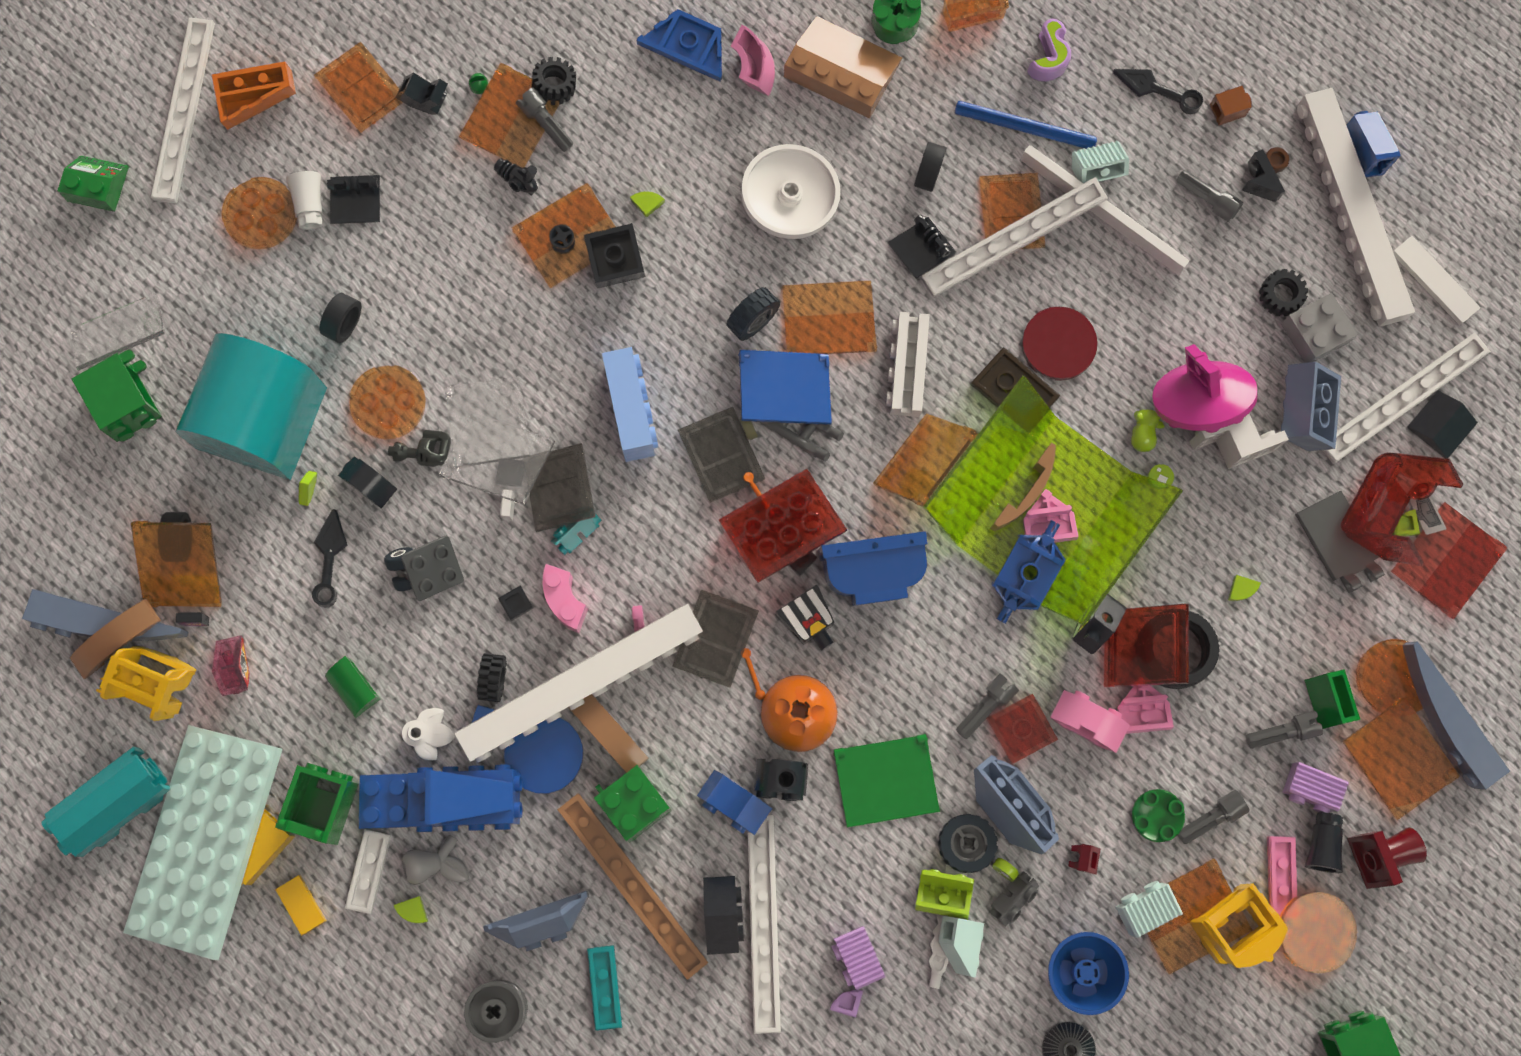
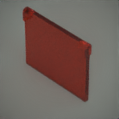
M1444 502L1438 509V512L1447 529L1426 535L1424 530H1422L1391 572L1438 607L1447 616L1455 619L1508 548Z

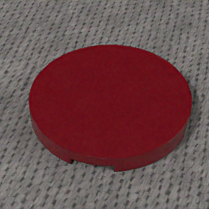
M1060 306L1044 309L1033 316L1028 322L1022 338V351L1028 365L1036 373L1038 372L1045 377L1057 381L1073 379L1086 371L1095 358L1098 345L1097 335L1091 322L1080 312Z

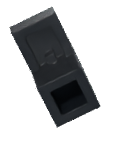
M413 72L405 76L395 98L412 108L430 115H437L447 96L445 89L448 83L441 79L430 83Z
M355 456L344 465L338 475L381 509L397 491V488L387 479Z

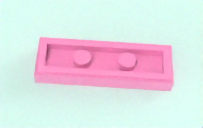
M1268 836L1269 905L1280 917L1298 918L1296 837Z

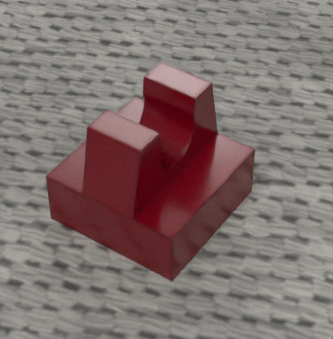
M1086 844L1071 845V851L1079 853L1080 857L1077 862L1069 861L1068 866L1081 872L1097 875L1101 848Z

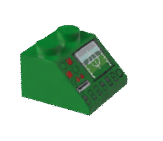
M80 155L64 168L57 192L67 202L115 212L129 166Z

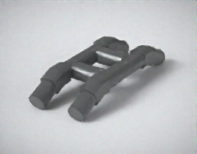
M760 422L768 429L773 430L803 449L804 452L825 462L829 459L830 453L808 441L814 430L817 429L820 433L838 441L844 435L842 431L828 424H806L800 435L787 428L789 423Z

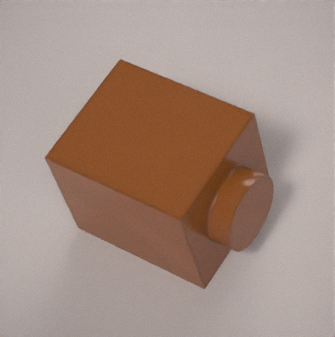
M1239 86L1216 94L1209 105L1220 126L1246 117L1252 107L1250 95L1245 93L1243 86Z

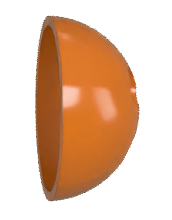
M792 675L777 681L766 693L761 706V721L765 732L775 744L789 751L804 752L819 747L831 736L837 722L838 711L833 694L821 681L806 675Z

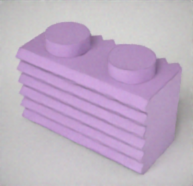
M1296 762L1292 763L1282 793L1289 795V800L1294 803L1304 805L1307 802L1314 805L1313 810L1317 812H1339L1349 782L1303 763Z
M864 926L834 938L835 945L831 946L837 961L843 960L846 970L842 971L848 987L853 985L854 989L858 990L885 978Z

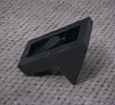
M1259 150L1248 161L1249 172L1253 177L1256 176V178L1248 181L1242 191L1276 202L1285 193V190L1264 150Z

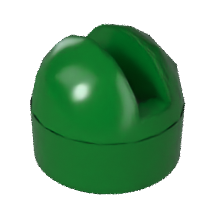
M475 73L469 79V87L473 93L483 94L488 90L489 83L483 74Z

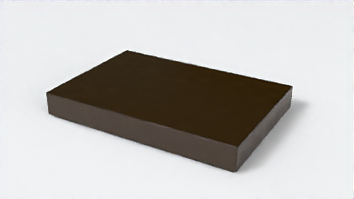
M1004 347L970 384L1026 433L1030 431L1061 396Z

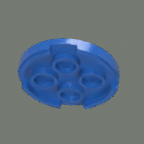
M561 718L547 723L546 720L537 724L539 729L527 736H524L523 733L513 738L515 742L504 750L505 765H511V769L520 771L523 780L522 788L530 792L549 794L559 791L569 785L581 769L584 755L581 739L576 730Z

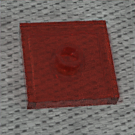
M1033 694L987 717V721L1011 765L1058 740Z

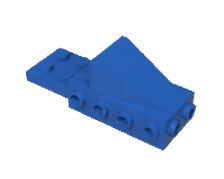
M476 765L469 766V771H459L457 766L443 767V772L435 771L432 767L417 768V773L360 775L359 829L415 827L416 832H432V827H442L443 832L458 831V826H468V831L485 830V825H494V830H510L511 825L520 824V818H522L523 807L520 802V791H522L523 787L520 771L511 769V765H495V770H485V766Z

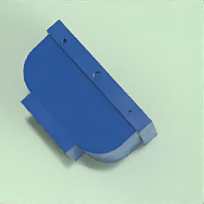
M926 531L822 545L818 549L820 562L823 563L824 576L829 588L839 595L851 596L852 606L908 598L907 587L918 583L926 572L927 557L925 545L928 542Z

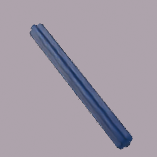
M958 101L956 104L955 114L1085 149L1096 146L1097 138L1092 135L963 101Z

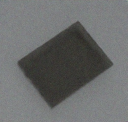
M733 407L677 430L709 503L749 487L751 484L743 479V475L746 472L753 474V482L755 484L765 480V476Z
M582 443L524 458L536 532L596 517Z
M701 590L693 614L703 632L698 634L700 639L686 646L684 642L680 644L672 667L696 675L701 679L704 678L731 688L759 610Z

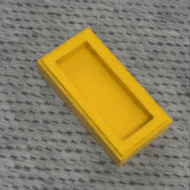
M301 875L275 889L301 936L326 922L324 915Z

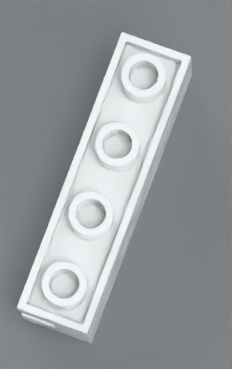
M899 312L898 320L893 319L892 335H896V344L891 343L890 358L894 359V368L889 367L888 382L892 383V392L887 391L886 407H890V415L920 417L923 406L930 314H919V317H909V312Z

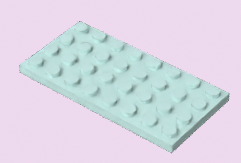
M188 725L169 785L171 790L167 792L123 933L211 960H219L282 753L281 748Z

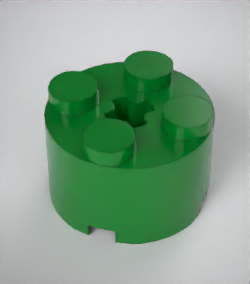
M875 0L871 24L876 36L888 44H899L900 42L912 39L919 26L921 0Z

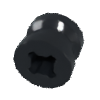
M563 224L552 228L549 235L552 249L559 254L571 252L575 247L573 230Z

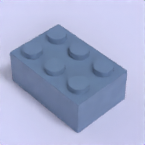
M1316 361L1288 365L1285 377L1286 393L1283 400L1284 415L1281 431L1285 430L1289 442L1306 451L1335 449L1341 376Z

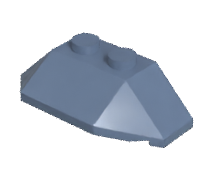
M991 755L974 769L976 801L1009 843L1042 855L1059 840L1050 807L1017 767L998 760L997 757Z
M584 891L483 926L484 931L518 949L525 947L526 952L541 947L540 941L551 938L553 943L567 938L566 932L571 931L589 898V893Z

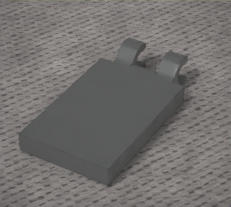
M1342 491L1295 514L1332 580L1335 581L1340 578L1348 593L1363 586L1359 578L1355 576V574L1364 570L1370 582L1385 575L1382 568L1374 561L1380 555Z

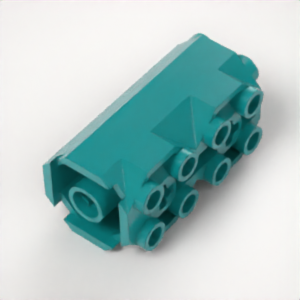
M134 746L45 813V819L41 821V824L49 834H53L58 840L56 845L64 855L67 856L72 853L75 857H83L95 847H103L120 833L121 827L138 814H146L163 801L164 794L171 790L170 786L166 785L168 782L166 776L155 761L150 757L145 760L141 756L145 753L141 748Z

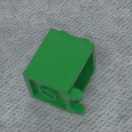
M126 350L120 354L116 353L71 378L98 428L116 442L129 440L134 436V432L141 428L152 427L156 424V420L162 417L138 375L147 368V365L142 360L130 364L129 362L135 358V354L131 350Z
M307 763L305 767L297 765L275 828L325 844L338 845L359 784L352 782L353 776L333 770L331 775L327 774V768L311 763ZM322 778L341 784L338 794L317 788L319 779Z
M638 765L605 790H603L600 784L595 786L599 794L594 799L626 842L629 843L672 811Z
M1354 1012L1348 1015L1349 1020L1342 1023L1339 1020L1331 1021L1323 1025L1324 1030L1318 1032L1327 1056H1401L1385 1017L1374 1015L1373 1012Z

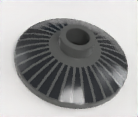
M1061 1022L1054 1025L1046 1033L1042 1043L1043 1056H1095L1096 1046L1092 1035L1085 1027L1074 1022ZM1069 1045H1073L1075 1047V1053L1073 1055H1068L1066 1053V1048Z

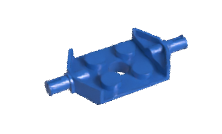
M1050 520L1048 527L1042 535H1018L1016 544L996 580L992 582V586L1004 602V606L996 618L997 620L1006 624L1012 611H1016V609H1039L1065 562V558L1054 543L1055 539L1053 538L1060 524ZM1028 565H1033L1037 571L1035 578L1027 580L1023 576V570Z

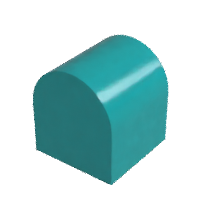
M218 333L213 338L175 432L197 450L291 480L327 387L311 368L279 350L243 337Z

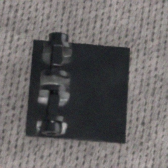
M380 175L330 177L327 180V188L330 190V224L380 222Z
M918 215L914 219L915 225L888 242L889 246L915 279L957 253L931 219L922 215Z

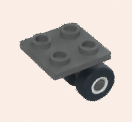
M447 535L415 549L403 547L393 550L384 557L387 569L389 571H396L398 574L397 577L392 578L394 588L397 591L413 589L418 601H423L464 582L452 543Z

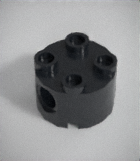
M757 759L754 784L756 797L771 799L777 798V795H782L781 800L803 801V796H806L809 764L780 759H772L770 762L766 761V759ZM779 775L783 777L784 782L782 786L778 780Z

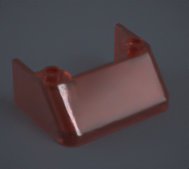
M1390 452L1381 454L1374 460L1341 522V528L1348 538L1383 560L1422 566L1424 561L1410 537L1392 534L1410 499H1426L1434 493L1437 486L1462 488L1463 482L1450 459Z

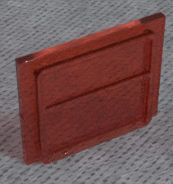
M1189 604L1126 609L1116 631L1104 643V687L1189 683ZM1105 614V622H1106V620H1107V618H1108V615H1107V614Z

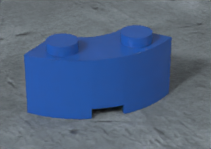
M716 770L712 772L697 794L704 801L702 804L704 808L713 814L717 810L733 821L731 826L742 834L747 830L755 835L773 809Z

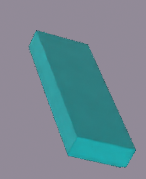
M610 945L587 948L595 1031L622 1028L615 947Z

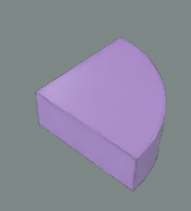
M848 990V992L841 993L833 1001L830 1010L856 1018L863 991Z

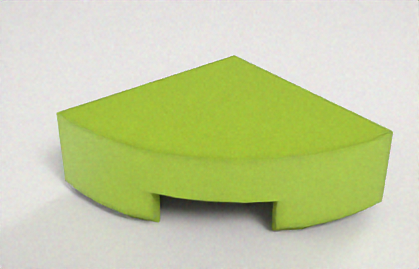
M649 191L639 192L630 197V200L646 218L665 203V199L662 196Z
M308 471L299 482L298 502L300 505H309L316 485L317 472Z
M1416 509L1402 514L1393 525L1392 538L1417 536L1420 534Z
M1235 575L1228 600L1240 601L1251 597L1257 592L1261 582Z
M421 896L394 905L397 913L406 921L412 923L429 922Z

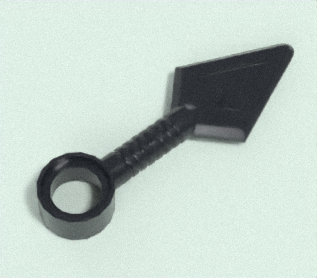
M1113 70V74L1138 97L1152 92L1158 93L1161 96L1163 95L1166 98L1179 102L1180 109L1190 115L1197 113L1203 104V96L1199 91L1191 89L1181 93L1157 83L1152 70ZM1192 97L1196 99L1198 105L1189 107L1186 105L1185 99Z
M336 509L331 510L314 541L316 547L324 555V566L321 583L314 587L312 598L316 604L324 608L331 607L337 600V592L331 586L334 556L348 546ZM322 589H330L332 593L331 598L326 602H321L318 599V594Z

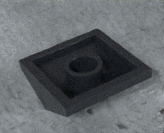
M1438 390L1407 428L1447 460L1478 422L1462 402Z

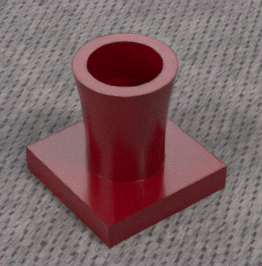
M1410 827L1387 839L1384 836L1383 830L1347 838L1366 889L1395 886L1403 883L1398 868L1423 863L1427 858V850L1423 839L1416 830Z

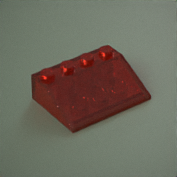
M808 469L803 470L719 519L722 532L757 583L847 531V528Z

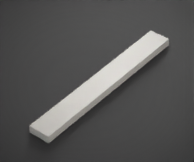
M190 17L188 19L151 193V199L154 201L178 202L215 25L213 20Z
M1029 145L1024 151L1021 161L1063 192L1068 193L1084 184L1033 146ZM1105 201L1089 210L1177 275L1188 264L1189 260L1110 202Z
M1094 177L923 274L922 278L933 297L1107 201L1108 197L1097 178Z
M1473 333L1337 430L1336 448L1322 451L1332 464H1335L1491 351L1478 335Z
M768 815L755 835L748 831L754 1034L781 1033L774 816Z

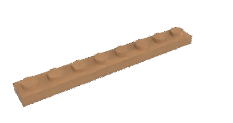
M577 793L558 808L559 813L684 977L688 980L709 962L581 795Z

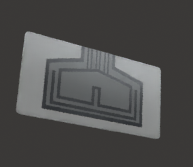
M1429 492L1408 497L1413 509H1416L1417 518L1426 535L1447 529Z

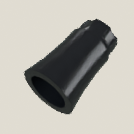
M1325 812L1317 813L1316 824L1313 825L1310 849L1305 863L1306 868L1326 873H1343L1342 840L1344 829H1342L1343 817L1341 815Z

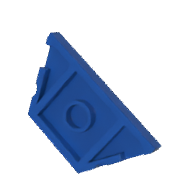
M677 9L666 20L654 25L652 31L645 36L640 35L637 38V45L721 82V28Z

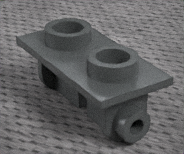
M1024 871L1017 876L1014 882H1010L1006 887L1013 895L1008 897L1002 892L991 905L992 909L989 912L995 918H999L1005 927L1009 922L1013 923L1018 919L1023 905L1026 902L1030 903L1038 893V883L1034 878L1029 882L1031 877Z

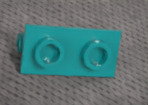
M580 508L572 515L573 521L567 526H560L553 533L554 538L551 542L556 546L559 543L561 544L558 549L563 555L570 554L583 542L577 535L579 532L587 538L600 526L599 523L602 520L597 514L590 515L594 511L592 508Z

